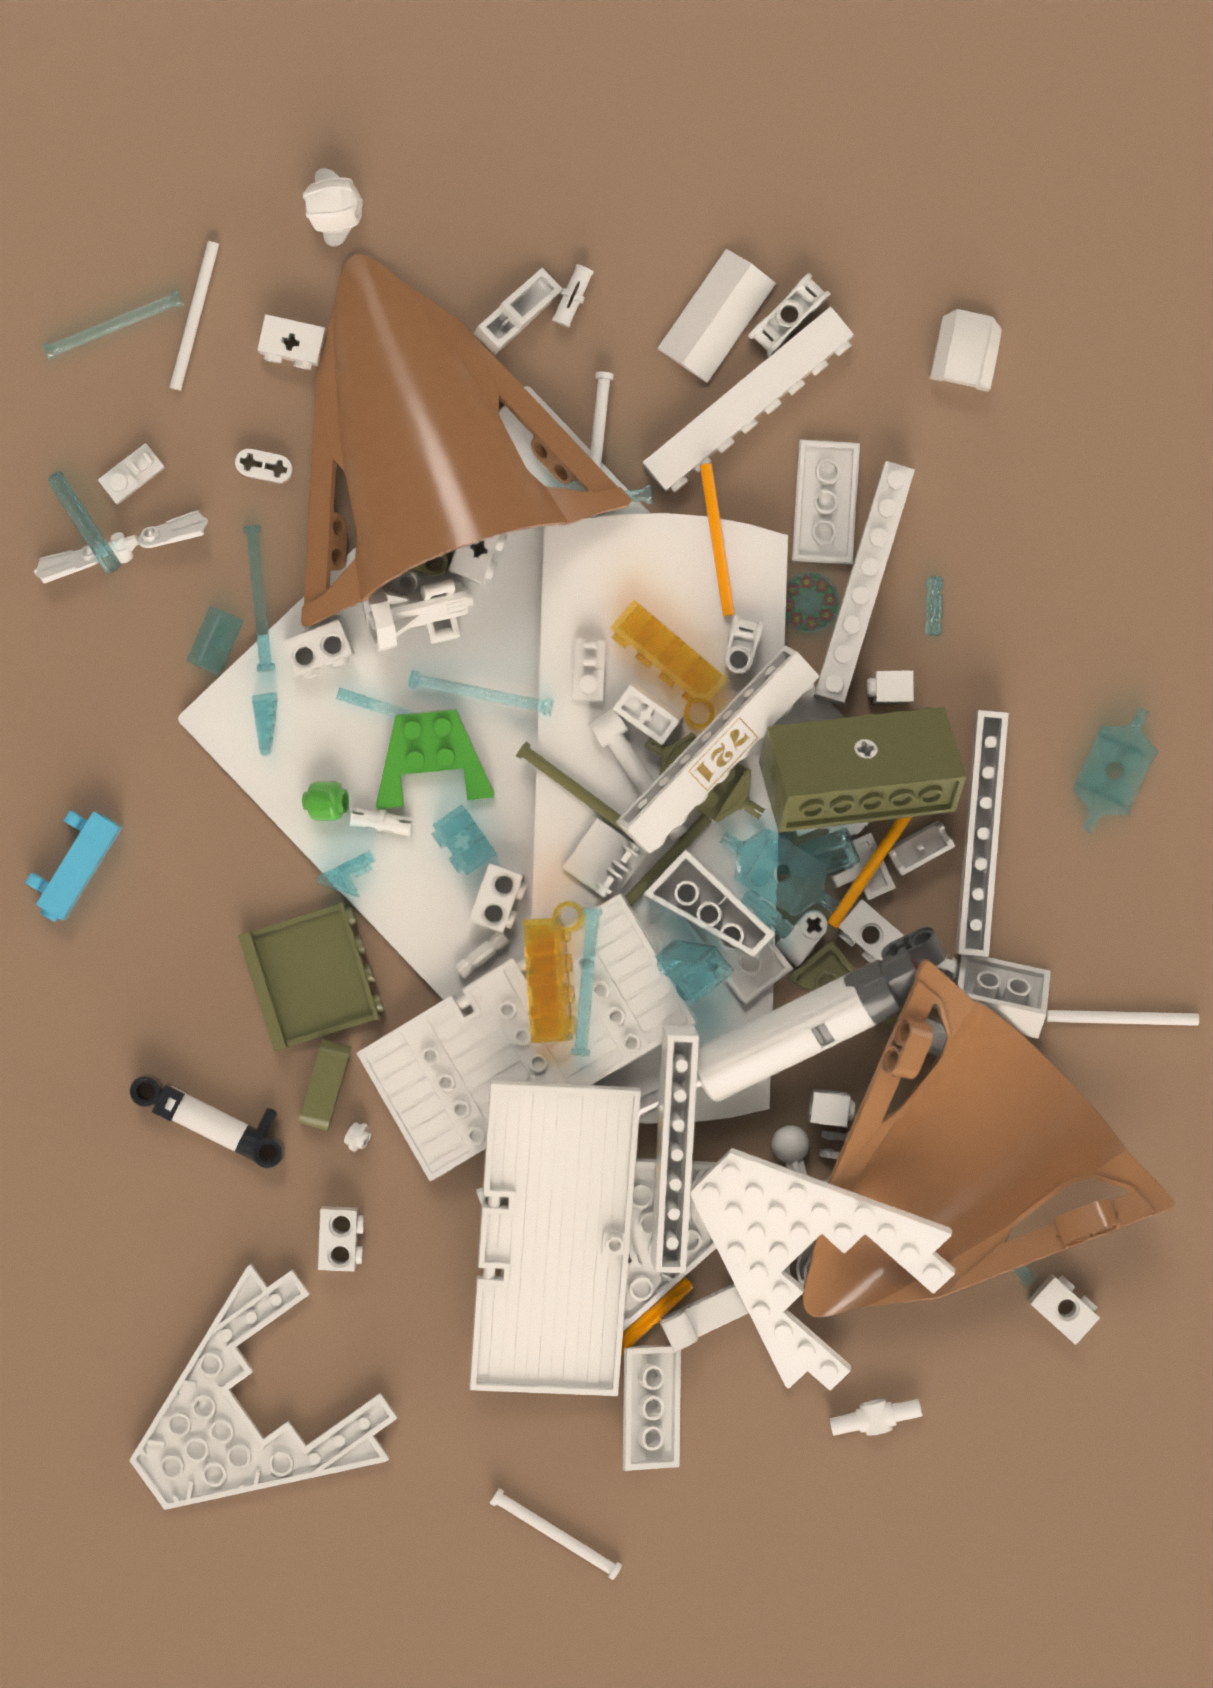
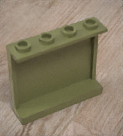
M345 902L238 935L274 1052L381 1018L380 1012L384 1011L383 1003L379 993L375 995L370 984L375 982L370 964L364 965L361 954L366 953L361 935L355 936L352 925L357 924L352 906L347 908Z

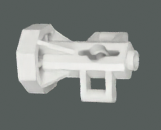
M453 579L424 585L421 587L420 592L404 596L384 592L383 587H380L363 602V609L376 651L394 648L397 645L396 637L409 628L421 625L426 627L430 644L459 638L460 632L456 617L468 614V606H472L473 601L469 588H464L461 582L454 583ZM449 620L450 627L434 631L433 622Z

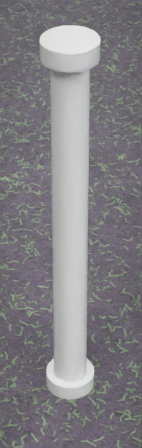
M598 371L595 374L598 384L590 458L600 469L610 381H613L614 377L613 373Z
M497 1489L490 1501L491 1505H499L608 1573V1578L615 1579L622 1567L621 1563H613L504 1495V1490Z

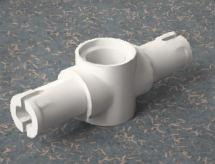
M876 1399L860 1404V1408L856 1409V1412L830 1418L833 1436L858 1430L861 1433L866 1432L867 1436L891 1431L893 1429L892 1426L897 1425L896 1422L922 1417L923 1415L919 1399L894 1404L886 1402V1399Z

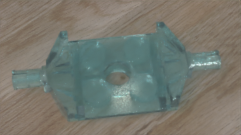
M1137 707L1131 724L1128 723L1127 726H1101L1072 788L1075 795L1088 808L1087 812H1089L1081 830L1093 835L1099 818H1102L1103 815L1130 814V808L1154 757L1158 754V750L1142 733L1143 729H1141L1150 713L1149 711H1143V708ZM1111 762L1118 763L1122 768V774L1116 780L1108 778L1105 772L1107 765Z
M766 827L745 841L739 840L727 831L724 832L723 836L730 841L721 837L719 842L736 853L733 879L794 917L803 913L815 903H819L832 913L837 908L829 903L837 907L839 906L840 901L827 895L826 891L823 890L826 879V864ZM781 864L787 865L790 871L789 877L785 881H777L774 877L775 868Z

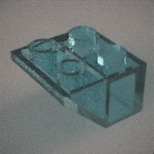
M672 940L654 956L659 970L665 976H670L676 984L675 988L679 996L685 1001L688 1000L691 1005H694L721 985L734 971L716 946Z

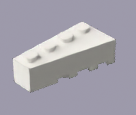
M686 849L644 893L645 896L753 957H756L776 935Z

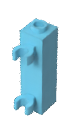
M69 810L63 821L81 831L50 882L32 872L25 882L42 893L36 905L42 908L40 914L53 922H56L57 919H67L123 828L98 811H93L89 819L86 820L76 812Z

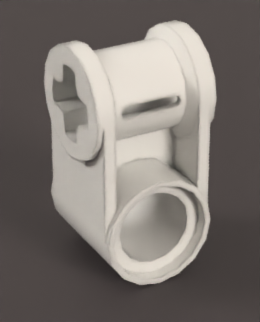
M734 614L724 658V666L730 674L740 676L750 669L755 650L759 644L764 621L759 620L758 623L739 619V615ZM735 653L743 654L747 660L746 666L741 669L734 668L730 663V656Z
M818 910L807 911L776 943V947L782 955L795 967H798L813 950L815 944L825 934L828 926L825 915ZM817 917L820 918L819 925L821 929L819 931L816 929L808 931L809 925L806 920L808 918L812 920Z

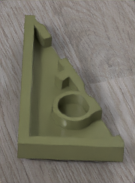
M831 940L786 978L792 983L814 991L856 969ZM893 1016L882 1023L895 1027L897 1019Z

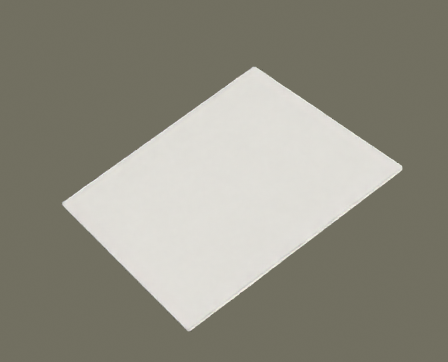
M524 387L590 457V449L531 387ZM504 405L499 410V415L529 472L545 486L585 491L576 480L569 484H563L551 474L533 454L531 440L534 436ZM601 462V470L631 498V503L627 508L599 514V517L650 513ZM548 526L506 533L508 536L502 552L496 550L493 562L497 563V567L492 580L486 579L484 585L449 572V567L456 550L445 553L449 566L446 573L441 577H429L416 571L421 579V586L418 592H420L421 587L424 585L453 579L454 583L461 582L464 588H469L473 605L468 606V614L456 617L460 632L459 638L430 644L426 627L421 625L409 628L396 637L397 645L394 648L376 651L369 634L363 602L329 616L312 627H305L301 623V612L304 606L303 597L178 717L180 724L443 1000L451 995H455L457 999L464 995L462 991L464 987L512 958H517L518 962L526 958L524 951L530 948L536 767L523 757L520 760L516 757V754L526 741L531 744L530 748L537 753L544 527ZM483 542L471 548L475 552L476 558L488 552L484 548ZM356 547L346 556L343 569L331 571L330 587L355 559ZM438 556L427 561V569L430 571L441 569L443 566L442 557ZM404 577L400 581L402 588H409L412 584L409 577ZM390 581L382 586L384 592L395 594L391 588ZM339 619L342 622L354 655L348 657L350 662L334 669L331 664L320 668V675L307 680L304 679L303 675L300 677L295 676L282 642ZM449 620L433 622L434 631L450 627ZM337 637L329 638L325 644L326 651L330 654L338 653L342 647V642ZM304 648L300 650L297 655L298 662L301 665L310 664L313 660L311 649ZM813 685L808 693L801 695L793 704L791 711L782 717V724L803 723L809 720H832L844 716L829 701L813 697L816 688ZM457 709L494 790L495 797L467 800L464 769L401 775L404 806L383 808V810H386L388 814L413 817L409 837L384 831L382 834H379L373 829L349 826L353 806L380 812V809H376V802L395 716L398 714ZM316 781L339 782L349 794L347 813H343L342 817L336 821H315L310 818L308 811L304 810L302 806L303 793L308 791L310 784ZM489 863L524 875L522 881L527 883L522 900L515 899L512 908L513 911L517 912L512 928L505 927L503 932L508 938L509 944L501 950L498 949L497 953L479 968L475 967L473 969L474 972L466 978L462 977L455 968L456 964L464 958L465 960L469 958L468 955L486 940L489 942L491 940L490 937L498 932L468 921ZM500 876L496 881V888L500 893H509L513 888V881L508 876ZM492 904L486 908L485 915L489 921L498 922L503 916V911L500 906ZM530 969L525 972V974H526V976L528 977V979H529ZM471 1005L463 1009L467 1016L474 1012Z

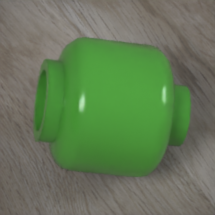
M316 781L310 784L307 792L303 793L302 806L304 810L308 811L310 818L315 821H336L342 817L343 813L348 811L349 794L339 782Z

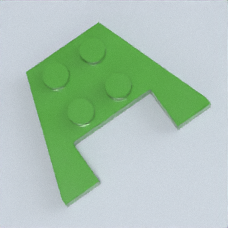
M457 709L398 714L395 716L376 809L404 806L401 775L464 769L467 800L495 797L494 790Z

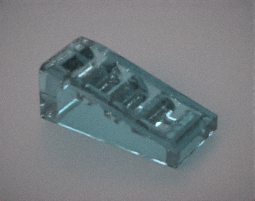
M276 692L252 695L253 697H251L260 755L264 757L270 756L272 752L278 701Z

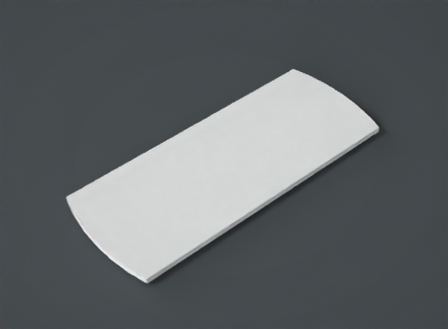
M672 513L619 514L586 518L568 525L544 527L537 753L622 816L641 796V793L610 746L607 744L602 747L588 724L614 708L629 685L635 681L683 715L664 742L665 746L673 745L691 732L697 737L785 646L788 535L747 523L720 519L735 614L739 615V619L758 623L759 620L764 621L759 644L755 650L750 669L743 675L735 676L730 674L724 666V658L729 642L727 640L734 615L723 616L708 516ZM575 638L606 640L603 701L572 700ZM735 653L730 656V663L734 668L741 669L746 666L747 660L743 654ZM619 715L628 729L624 736L655 781L659 777L661 759H659V755L643 747L646 742L650 743L647 741L650 736ZM782 717L774 725L782 724ZM762 738L751 748L749 755L745 759L737 762L746 769L751 770L748 797L756 804L765 808V811L760 813L762 815L758 820L744 809L742 811L738 809L718 823L709 818L712 822L686 850L713 875L720 872L743 904L775 933L778 829L759 766L764 738ZM537 768L530 948L608 901L562 868L597 818L625 838H630ZM693 808L683 823L685 828L688 830L703 813ZM668 835L661 847L653 850L651 853L647 852L620 893H623L625 896L680 837L672 841ZM644 894L631 907L649 939L661 938L664 941V951L662 952L664 964L698 1021L693 1026L699 1035V1046L773 1011V985L744 1006L672 910ZM686 919L693 927V929L700 927L695 923L691 922L690 920ZM533 968L530 969L529 978L536 975ZM662 1044L594 1085L639 1087L641 1097L660 1088ZM770 1077L719 1102L711 1099L703 1087L696 1090L694 1122L732 1118L768 1110L770 1108ZM659 1109L640 1117L639 1123H658Z

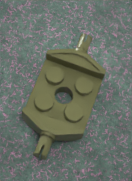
M691 732L671 746L661 745L649 737L647 741L650 743L646 742L643 747L660 756L659 776L696 739V736ZM739 763L734 765L724 781L717 783L712 788L703 803L694 807L717 823L738 809L741 811L744 809L758 820L762 816L760 813L765 811V808L756 804L748 797L751 770L746 769Z

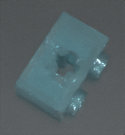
M463 804L432 825L436 830L431 833L441 849L445 846L448 847L453 855L449 860L458 873L464 870L466 875H469L497 855V852ZM459 833L462 836L469 835L471 838L467 842L469 848L466 850L463 847L457 848L455 846V843L458 841L456 835Z

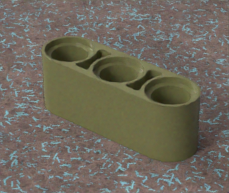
M322 1039L298 1123L324 1131L329 1130L351 1055V1046Z

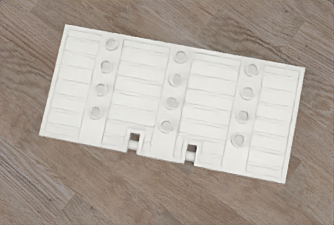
M623 893L616 895L524 951L526 958L518 962L517 958H512L462 989L464 995L457 999L455 995H451L357 1052L359 1059L429 1181L437 1179L485 1150L490 1080L594 1085L661 1045L663 1025L693 1026L698 1023ZM533 968L536 975L528 979L525 972ZM471 1005L474 1012L467 1016L463 1009Z
M490 1080L483 1177V1196H488V1204H482L478 1268H483V1276L477 1275L469 1380L470 1390L618 1396L641 1099L639 1087ZM500 1197H508V1204L500 1205ZM495 1268L503 1269V1276H495Z

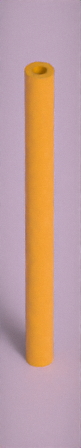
M712 463L700 465L722 614L723 616H731L735 614L713 467Z
M912 817L895 820L827 921L829 925L835 929L839 927Z

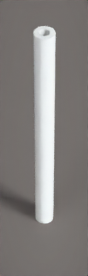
M208 241L169 387L178 391L182 389L219 244Z
M1047 1010L1046 1022L1198 1026L1199 1013Z

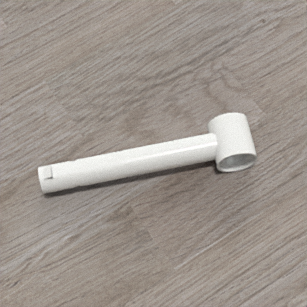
M610 709L589 723L588 726L602 747L607 744L610 746L642 795L654 780L624 736V733L628 731L627 727L619 715ZM682 824L674 828L668 835L673 841L687 832V829Z

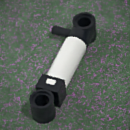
M143 1075L131 1084L130 1097L137 1105L146 1107L154 1104L152 1113L170 1122L174 1121L254 1161L260 1167L272 1168L284 1157L285 1147L282 1141L277 1137L268 1135L277 1116V1111L271 1108L266 1109L256 1129L188 1095V1092L170 1083L166 1084L163 1088L162 1082L156 1076ZM144 1082L150 1083L154 1088V1095L150 1099L142 1097L139 1093V1087ZM264 1144H271L275 1147L277 1154L273 1160H267L262 1156L261 1147Z

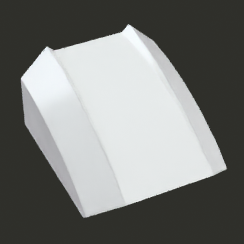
M956 309L943 316L929 379L936 381L944 380L988 392L992 384L1002 329L994 317Z

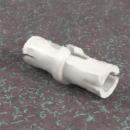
M576 264L567 288L562 289L561 295L563 297L552 321L564 327H570L579 303L583 304L585 300L583 294L594 271ZM576 284H579V287H578V289H577V291H576V294H575V296H574V298H573V300H572V303H571L570 307L567 308V304H568V302H569V300H570V298H571V295H572V293H573V291H574V289H575V286H576Z
M353 806L349 826L373 829L379 834H382L384 831L409 837L413 817L388 814L383 809L377 812Z

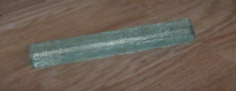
M58 471L48 477L49 485L105 572L111 574L120 568L119 559L64 474Z

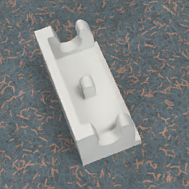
M635 681L629 685L612 709L661 745L664 744L683 717V715Z
M937 820L895 843L888 852V856L898 874L903 876L950 850L955 845L947 835L944 825Z

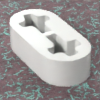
M244 449L237 454L235 459L237 470L246 477L273 483H284L293 474L291 462L282 455L255 449ZM249 455H253V460L262 463V467L253 466L250 468V471H246V466L241 464L242 459H248ZM278 461H282L283 466L287 468V472L281 473L280 478L275 477L274 471L266 469L267 464L277 466Z

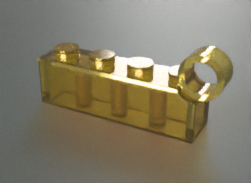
M566 901L560 903L553 912V918L523 920L531 1043L573 1040V1034L577 1033V1019L575 1015L572 1016L571 1003L575 1002L574 985H570L569 972H573V958L567 951V942L571 941V932L580 930L586 923V911L577 902ZM569 906L575 908L578 912V921L572 927L565 926L561 920L562 911Z

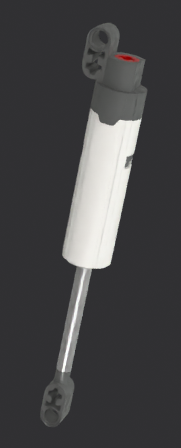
M931 927L919 928L886 945L881 952L883 960L878 959L699 1046L696 1090L703 1087L711 1099L719 1102L901 1013L915 981L914 976L921 961L927 959L937 966L947 956V952ZM660 1088L641 1097L639 1118L659 1109Z

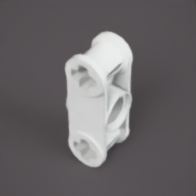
M808 273L772 313L765 317L750 332L748 337L758 341L767 350L766 355L770 357L787 341L796 328L826 301L831 293L829 291L824 292L812 280V275ZM787 307L794 308L798 312V318L792 323H787L781 318L782 310ZM763 332H765L773 340V342L766 335H764Z

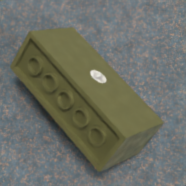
M926 707L921 710L912 711L899 710L892 713L865 714L850 718L837 717L832 720L823 721L809 720L803 723L787 725L776 724L767 727L759 759V766L778 832L956 812L967 777L945 707Z

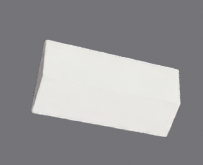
M726 249L657 349L708 383L776 283L752 263Z
M640 1345L624 1348V1471L680 1467L681 1350L673 1351L671 1345Z

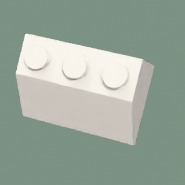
M961 954L955 984L972 999L983 1003L1003 1017L1024 1036L1038 1039L1047 1014L1051 971L984 956Z

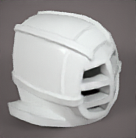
M327 168L319 169L315 173V183L310 184L305 192H303V199L306 202V217L309 218L316 231L323 232L326 244L334 247L342 244L351 229L358 225L362 217L363 199L350 178H340L333 170Z

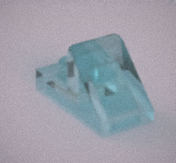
M369 850L317 876L315 880L317 884L360 897L350 874L354 873L357 878L373 870L370 864L376 862L372 851Z

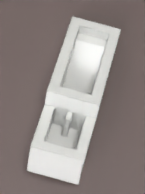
M541 268L503 301L499 308L476 328L473 334L495 356L562 292L563 288Z

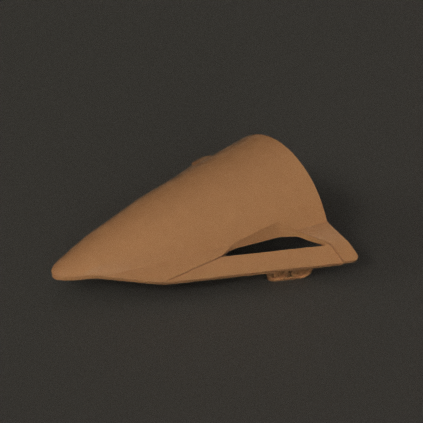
M359 254L353 255L346 261L338 280L335 303L315 378L304 606L301 612V623L303 626L312 627L329 616L366 601L376 590L397 576L458 548L518 530L541 526L568 525L608 511L627 508L630 505L631 498L600 469L463 322L400 280L381 263L371 257ZM499 400L534 436L531 440L533 454L551 474L563 484H569L576 480L585 491L545 486L529 472L501 420ZM337 462L346 476L356 526L357 543L355 559L330 587L331 571L343 569L347 550L348 529L346 519L343 515L334 512Z
M925 959L919 964L914 976L915 981L827 1183L949 1227L952 1230V1236L936 1252L955 1268V1274L933 1294L866 1234L846 1253H843L821 1234L814 1240L811 1261L804 1282L803 1306L807 1314L813 1317H828L858 1308L942 1298L1137 1221L1168 1211L1174 1207L1175 1201L1128 1152L1112 1128L1084 1095L1033 1043L991 1008L972 999L939 968ZM936 1004L947 1035L943 1048L898 1110L885 1116L901 1077L912 1079L917 1076L933 1040V1028L926 1022L932 1005ZM1096 1179L1128 1190V1194L1112 1201L1102 1199L1058 1216L1054 1219L1055 1223L1007 1241L1012 1228L1019 1221L1062 1189L1075 1182Z

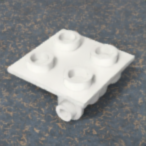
M597 818L562 868L602 897L610 900L620 893L647 852Z

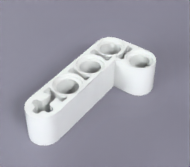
M733 1283L667 1314L660 1319V1324L673 1351H678L698 1341V1337L749 1312Z

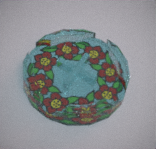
M804 572L793 576L786 585L785 621L792 628L801 632L814 633L825 629L834 621L839 611L840 601L836 586L828 577L816 572Z

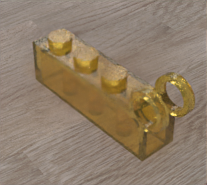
M633 600L610 627V630L614 632L611 638L624 649L629 645L638 653L635 658L648 669L651 665L656 667L661 672L658 677L670 688H673L676 684L685 692L681 697L688 703L684 708L683 715L690 727L695 729L707 727L715 716V710L710 700L728 678L638 602ZM701 703L708 708L709 718L706 722L697 724L690 719L689 709L693 704Z

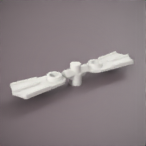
M196 510L168 520L162 525L147 527L141 532L139 538L136 535L125 538L123 533L118 532L111 536L112 542L103 544V549L95 545H88L80 550H70L41 557L34 573L43 583H47L96 565L107 554L116 556L119 563H126L132 560V551L136 545H140L143 548H152L204 535L208 519Z

